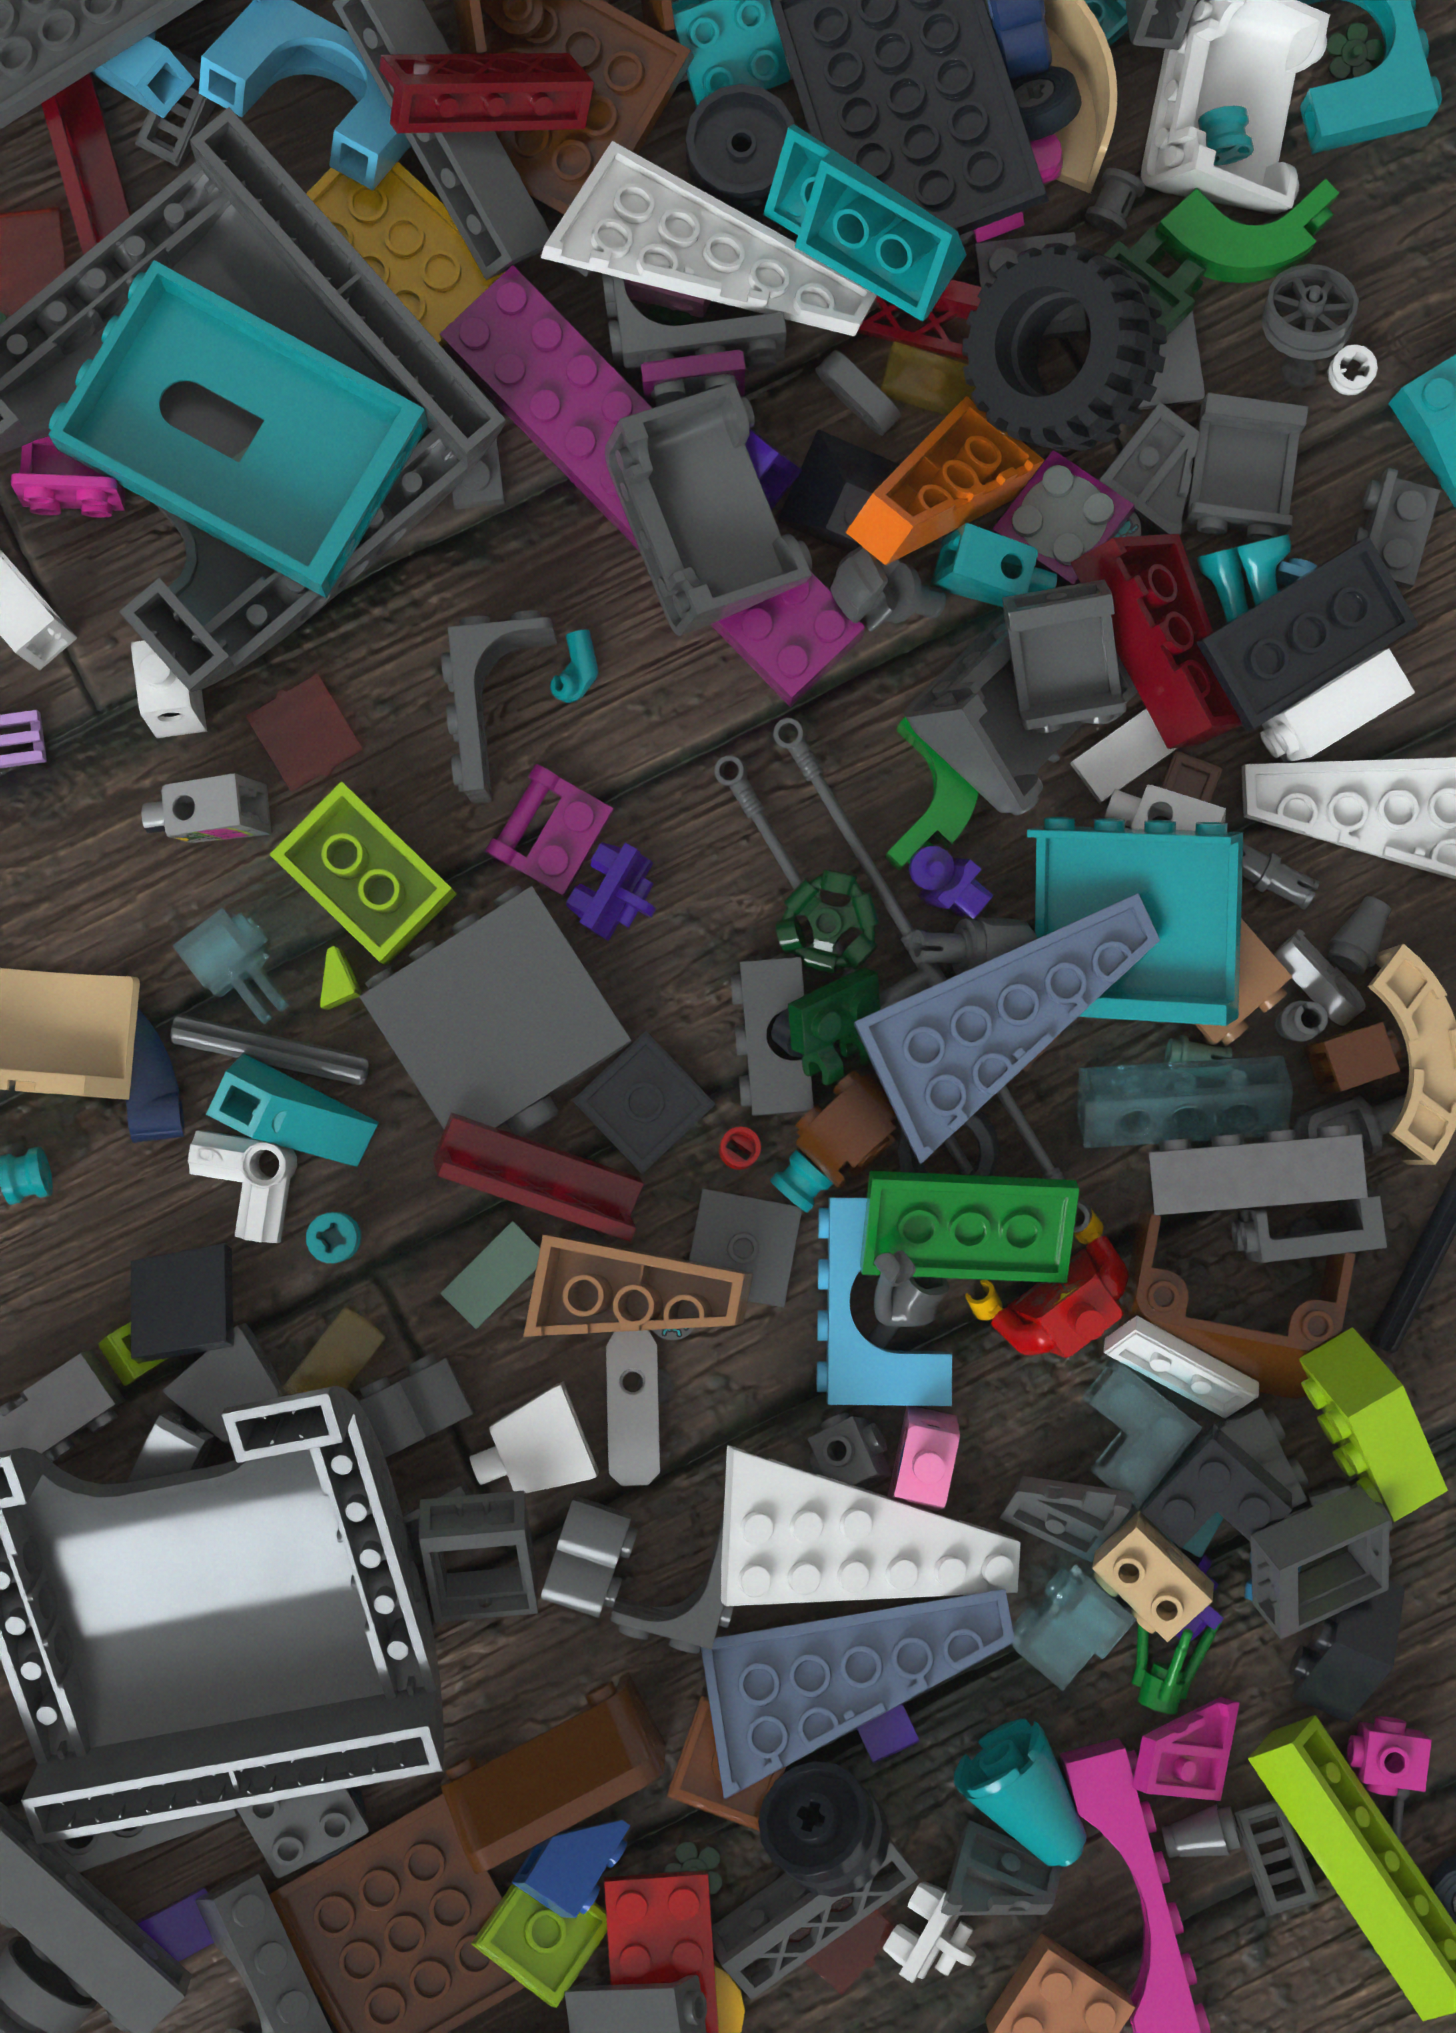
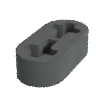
M834 350L816 368V373L823 383L878 435L883 436L901 418V414L894 403L839 351Z

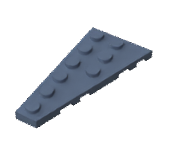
M1138 893L854 1022L919 1165L1160 941Z
M1006 1589L718 1637L714 1639L712 1650L701 1647L724 1799L735 1795L1015 1643Z

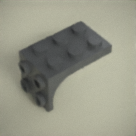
M602 273L607 317H618V321L608 322L614 367L624 366L626 382L642 380L641 364L643 362L732 350L743 351L744 362L748 371L769 370L776 366V362L784 361L786 344L784 312L681 326L663 325L646 318L633 306L627 296L623 278Z
M540 611L515 612L510 615L511 621L491 623L488 616H470L460 619V626L448 627L450 652L441 653L444 683H448L449 692H454L455 703L446 704L449 734H453L454 742H459L460 754L451 755L454 785H458L459 792H465L472 804L493 802L483 709V689L490 671L501 659L515 651L557 645V637L552 619L541 617Z
M724 1513L707 1574L697 1590L686 1599L666 1606H653L616 1597L610 1621L620 1624L618 1629L620 1633L644 1640L649 1639L650 1633L670 1638L669 1646L689 1653H699L700 1647L712 1650L718 1625L728 1628L734 1607L725 1606L721 1602Z

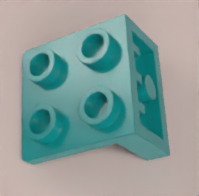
M677 0L672 2L675 29L669 32L675 34L677 42L689 48L695 56L686 74L696 108L701 100L722 87L745 84L767 90L790 80L791 75L770 0Z

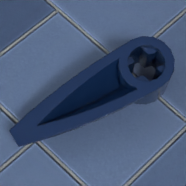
M138 1008L129 1100H126L128 1126L132 1143L185 1137L182 1099L169 1055L158 1033Z

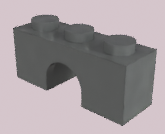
M801 957L740 962V974L730 976L733 1005L743 1004L744 1025H735L737 1056L747 1055L749 1074L739 1076L741 1106H751L752 1116L808 1112L814 1107L811 1076L808 1077L804 1074L802 1060L780 1058L771 1050L767 1042V1028L771 1021L788 1008V1003L804 996Z

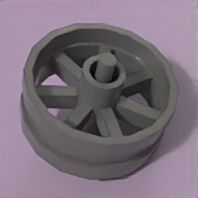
M1315 264L1292 266L1278 274L1269 287L1262 317V327L1265 336L1278 351L1292 358L1310 361L1328 358L1340 351L1349 340L1357 315L1359 299L1352 283L1343 274L1327 266ZM1288 294H1295L1297 300L1285 296ZM1329 299V300H1331L1334 304H1325V303H1326V300ZM1276 309L1281 310V311H1284V312H1288V313H1291V314H1289V315H1287V316H1285V317L1282 318V317L1277 313ZM1344 317L1345 323L1338 326L1329 318Z

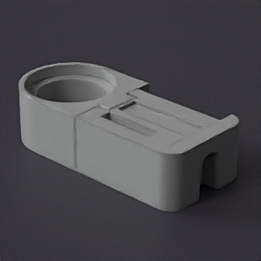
M1298 930L1279 946L1274 956L1292 975V979L1314 1002L1324 1007L1332 1021L1345 1026L1365 1010L1364 999L1346 976L1337 967L1334 968L1306 939L1305 933L1302 930Z

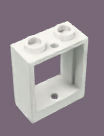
M0 549V636L16 654L38 670H41L74 642L77 636Z
M1390 649L1378 651L1263 723L1264 731L1261 732V738L1268 751L1275 758L1280 756L1284 763L1310 758L1408 698L1415 691Z

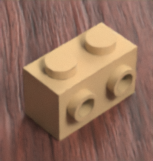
M1140 1510L1095 1551L1092 1569L1095 1571L1094 1577L1098 1584L1113 1597L1119 1594L1133 1608L1131 1610L1132 1615L1139 1625L1151 1634L1155 1631L1158 1632L1167 1642L1213 1601L1214 1583Z

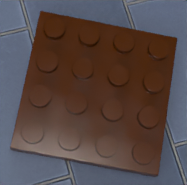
M541 0L544 9L543 24L536 34L525 39L517 40L507 37L499 31L487 16L483 22L487 52L483 54L570 53L594 81L585 129L495 131L514 168L518 171L531 199L562 217L612 141L638 155L695 57L689 48L603 0Z
M442 1791L358 1839L354 1845L327 1861L313 1865L268 1892L297 1958L338 2033H448L525 1988L523 1984L471 1944L504 1897V1893L490 1869L474 1874L462 1849Z

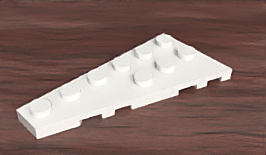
M613 141L549 237L541 255L543 259L763 314L784 312V318L787 320L851 336L856 335L877 298V295L795 248L796 242Z
M727 1445L721 1561V1602L725 1606L972 1595L1006 1589V1593H1018L1020 1542L1015 1538L968 1522L957 1521L915 1505L911 1506L895 1501L887 1496L819 1474L815 1475L793 1468L785 1463L770 1458H762Z

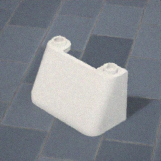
M1196 0L1179 50L1166 48L1164 50L1142 162V182L1146 186L1160 192L1187 197L1198 188L1210 202L1270 214H1278L1292 209L1299 191L1298 174L1296 168L1292 165L1279 162L1296 73L1318 62L1326 50V32L1330 15L1298 0ZM1234 105L1246 108L1249 123L1245 130L1246 135L1252 138L1253 153L1235 163L1214 165L1216 151L1206 146V132L1199 130L1198 119L1204 113L1215 108Z

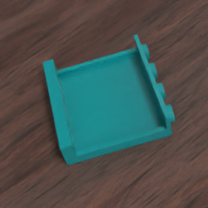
M1045 817L1044 825L1027 829V837L1036 838L1035 934L1037 939L1137 893L1160 939L1153 948L1098 997L1079 1017L1227 1026L1238 1019L1243 832H1227L1228 823L1197 822L1195 831L1176 830V821L1148 820L1144 821V829L1125 828V819L1114 818L1094 819V827H1076L1075 818Z

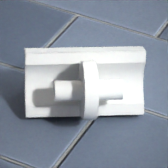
M928 1882L919 1883L907 1906L928 1920L921 1936L903 1924H898L883 1946V1949L897 1963L903 1966L899 1975L911 1983L915 1982L916 1978H925L940 1950L943 1953L935 1968L947 1976L956 1961L971 1966L976 1958L974 1951L966 1946L974 1929L960 1921L953 1936L949 1935L959 1915L948 1916L941 1913L946 1891Z

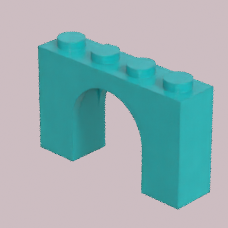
M1298 0V1L1309 5V4H1313V3H1317V2H1321V1H1327V0ZM1342 0L1361 7L1376 21L1383 36L1384 57L1381 65L1365 75L1308 90L1300 105V111L1312 154L1426 127L1441 105L1442 94L1437 77L1430 76L1426 61L1429 55L1427 35L1423 28L1418 29L1413 12L1416 9V0Z

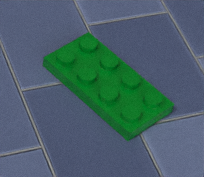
M870 1171L860 1259L862 1275H880L881 1272L874 1264L876 1257L883 1253H891L893 1255L895 1252L902 1250L915 1265L916 1272L912 1277L1067 1283L1080 1188L1076 1180Z

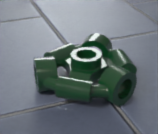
M824 869L821 875L811 881L805 878L784 901L787 908L781 920L776 922L777 936L786 954L792 953L797 957H801L804 967L835 974L837 968L852 967L854 970L858 969L874 953L878 947V944L875 943V925L880 924L871 893L865 894L856 881L857 876ZM824 889L851 895V900L845 907L833 906L822 901L820 891ZM796 916H806L812 927L814 942L806 947L805 936ZM851 927L860 929L863 933L840 955L836 949V944L841 936Z

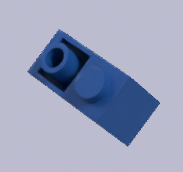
M612 1820L559 1832L533 1846L513 1879L512 1884L560 1917L576 1918L579 1912L585 1914L599 1894L600 1887L596 1883L606 1866L612 1868L625 1851L627 1841L623 1838L630 1825L623 1820Z

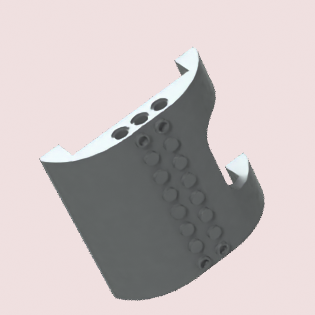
M230 107L190 139L196 160L195 163L0 324V453L14 450L49 436L48 434L51 431L49 429V422L53 412L60 403H67L77 388L75 380L79 369L87 359L91 358L93 360L103 344L101 339L105 326L114 315H121L129 301L128 291L134 278L140 272L146 273L153 260L425 408L428 426L327 599L254 558L249 560L243 552L219 539L215 541L210 534L156 505L176 527L184 540L186 551L184 567L180 576L169 587L158 578L119 612L190 692L213 685L248 665L296 630L414 529L452 492L486 453L506 423V419ZM182 381L171 385L164 392L160 402L161 414L167 423L231 459L251 444L264 422L263 419L203 386L190 381Z
M333 1386L224 1408L221 1415L236 1460L221 1465L123 1484H98L80 1480L61 1470L48 1458L33 1449L22 1447L0 1452V1659L37 1762L36 1769L21 1799L36 1844L442 1771L444 1765V1724L441 1682L427 1600L385 1456L365 1411L347 1389Z

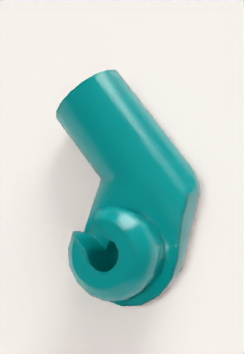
M588 629L566 634L571 662L559 676L555 675L550 683L552 695L566 703L581 699L599 674L592 638Z

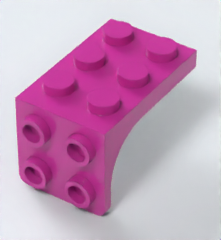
M49 436L22 446L20 472L11 475V486L23 507H30L31 513L59 515L61 514V508L81 509L82 515L105 518L112 516V510L125 511V487L119 485L117 479L105 477L57 450Z

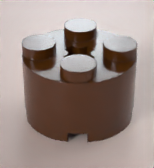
M856 1070L849 1073L834 1088L833 1092L836 1096L824 1110L816 1105L796 1124V1127L799 1129L797 1131L799 1138L796 1141V1145L838 1189L846 1185L843 1174L848 1171L853 1178L857 1177L896 1140L891 1133L896 1129L895 1125L899 1123L884 1088L871 1074H866L862 1077Z

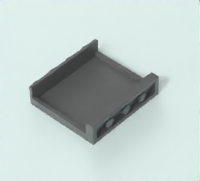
M520 885L509 889L494 900L498 908L482 918L476 912L462 919L451 928L455 934L438 946L434 940L420 946L408 955L412 963L396 973L390 967L376 974L365 983L369 990L359 996L443 1129L446 1127L451 1112L499 1129L520 1112L551 1096L633 1043L532 886L524 891Z

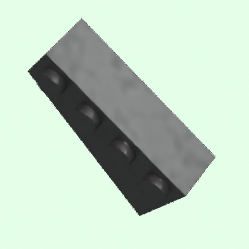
M1349 1125L1318 1127V1138L1297 1140L1295 1129L1264 1132L1265 1142L1244 1144L1243 1134L1211 1137L1212 1147L1191 1148L1190 1139L1159 1141L1160 1151L1149 1152L1154 1214L1164 1215L1368 1198L1362 1134L1350 1135Z
M92 1350L78 1354L20 1393L21 1398L17 1401L11 1400L0 1406V1452L23 1447L36 1450L53 1462L76 1446L71 1439L74 1435L86 1427L93 1434L118 1417L113 1409L124 1402L125 1398Z

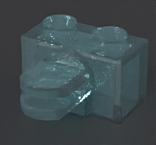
M221 908L173 945L174 949L203 987L210 989L218 997L224 996L235 988L262 1023L266 1024L273 1019V1016L246 980L250 976L279 1011L282 1012L289 1006L287 999L262 968L270 957L262 947L268 939L250 916L247 918L242 912L235 915Z

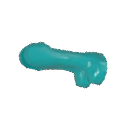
M1289 534L1197 557L1201 573L1213 582L1217 590L1227 622L1249 609L1244 579L1241 573L1242 567H1244L1255 605L1278 591L1276 569L1277 564L1291 552Z

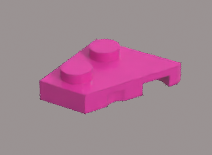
M1219 1697L1143 1735L1132 1788L1146 1794L1221 1801L1240 1702Z

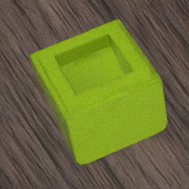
M335 946L328 948L326 954L320 1007L325 1010H330L359 997L362 992L345 952Z
M131 1322L109 1334L99 1343L100 1350L124 1386L131 1384L169 1359L165 1358L142 1363L131 1359Z

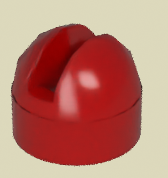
M746 1127L730 1129L725 1133L719 1144V1155L722 1161L728 1167L737 1170L752 1166L761 1152L759 1137L754 1131ZM728 1142L747 1155H750L748 1160H744L726 1147Z

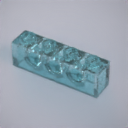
M1283 1056L1079 1068L1077 1116L1084 1148L1159 1144V1141L1178 1139L1209 1141L1212 1140L1211 1137L1236 1134H1243V1138L1264 1137V1132L1289 1130L1293 1088Z

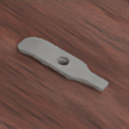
M648 1330L614 1332L606 1346L609 1475L621 1486L649 1485L660 1473L657 1344ZM628 1373H638L643 1379L642 1387L636 1392H629L623 1386V1379Z

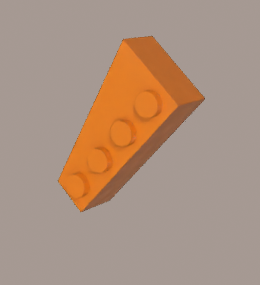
M966 396L872 493L845 533L884 565H888L958 529L963 524L969 523L1016 499L1045 460L1021 440L1008 436V433L996 429L987 421V412L978 410L975 403Z

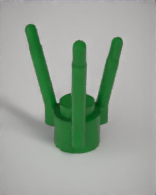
M1138 1623L1136 1668L1131 1682L1141 1687L1137 1701L1150 1709L1167 1714H1176L1180 1700L1186 1699L1191 1681L1212 1644L1221 1623L1215 1630L1209 1626L1207 1627L1184 1671L1181 1668L1193 1632L1190 1629H1184L1170 1665L1154 1662L1150 1670L1148 1669L1149 1632Z

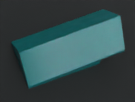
M795 124L788 127L763 215L798 235L795 248L923 322L929 316L967 255L958 231Z

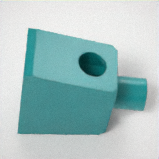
M965 523L942 539L930 586H937L942 591L1003 607V597L1055 588L1057 573L1035 567L1038 556V549Z

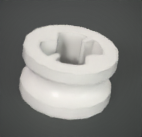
M1357 344L1348 345L1342 348L1330 362L1327 371L1328 380L1339 393L1348 396L1357 395L1364 391L1375 378L1378 369L1377 360L1366 347ZM1352 359L1361 364L1358 371H1364L1365 374L1364 376L1357 375L1353 381L1343 376L1347 371L1346 368L1340 369V364L1348 365Z

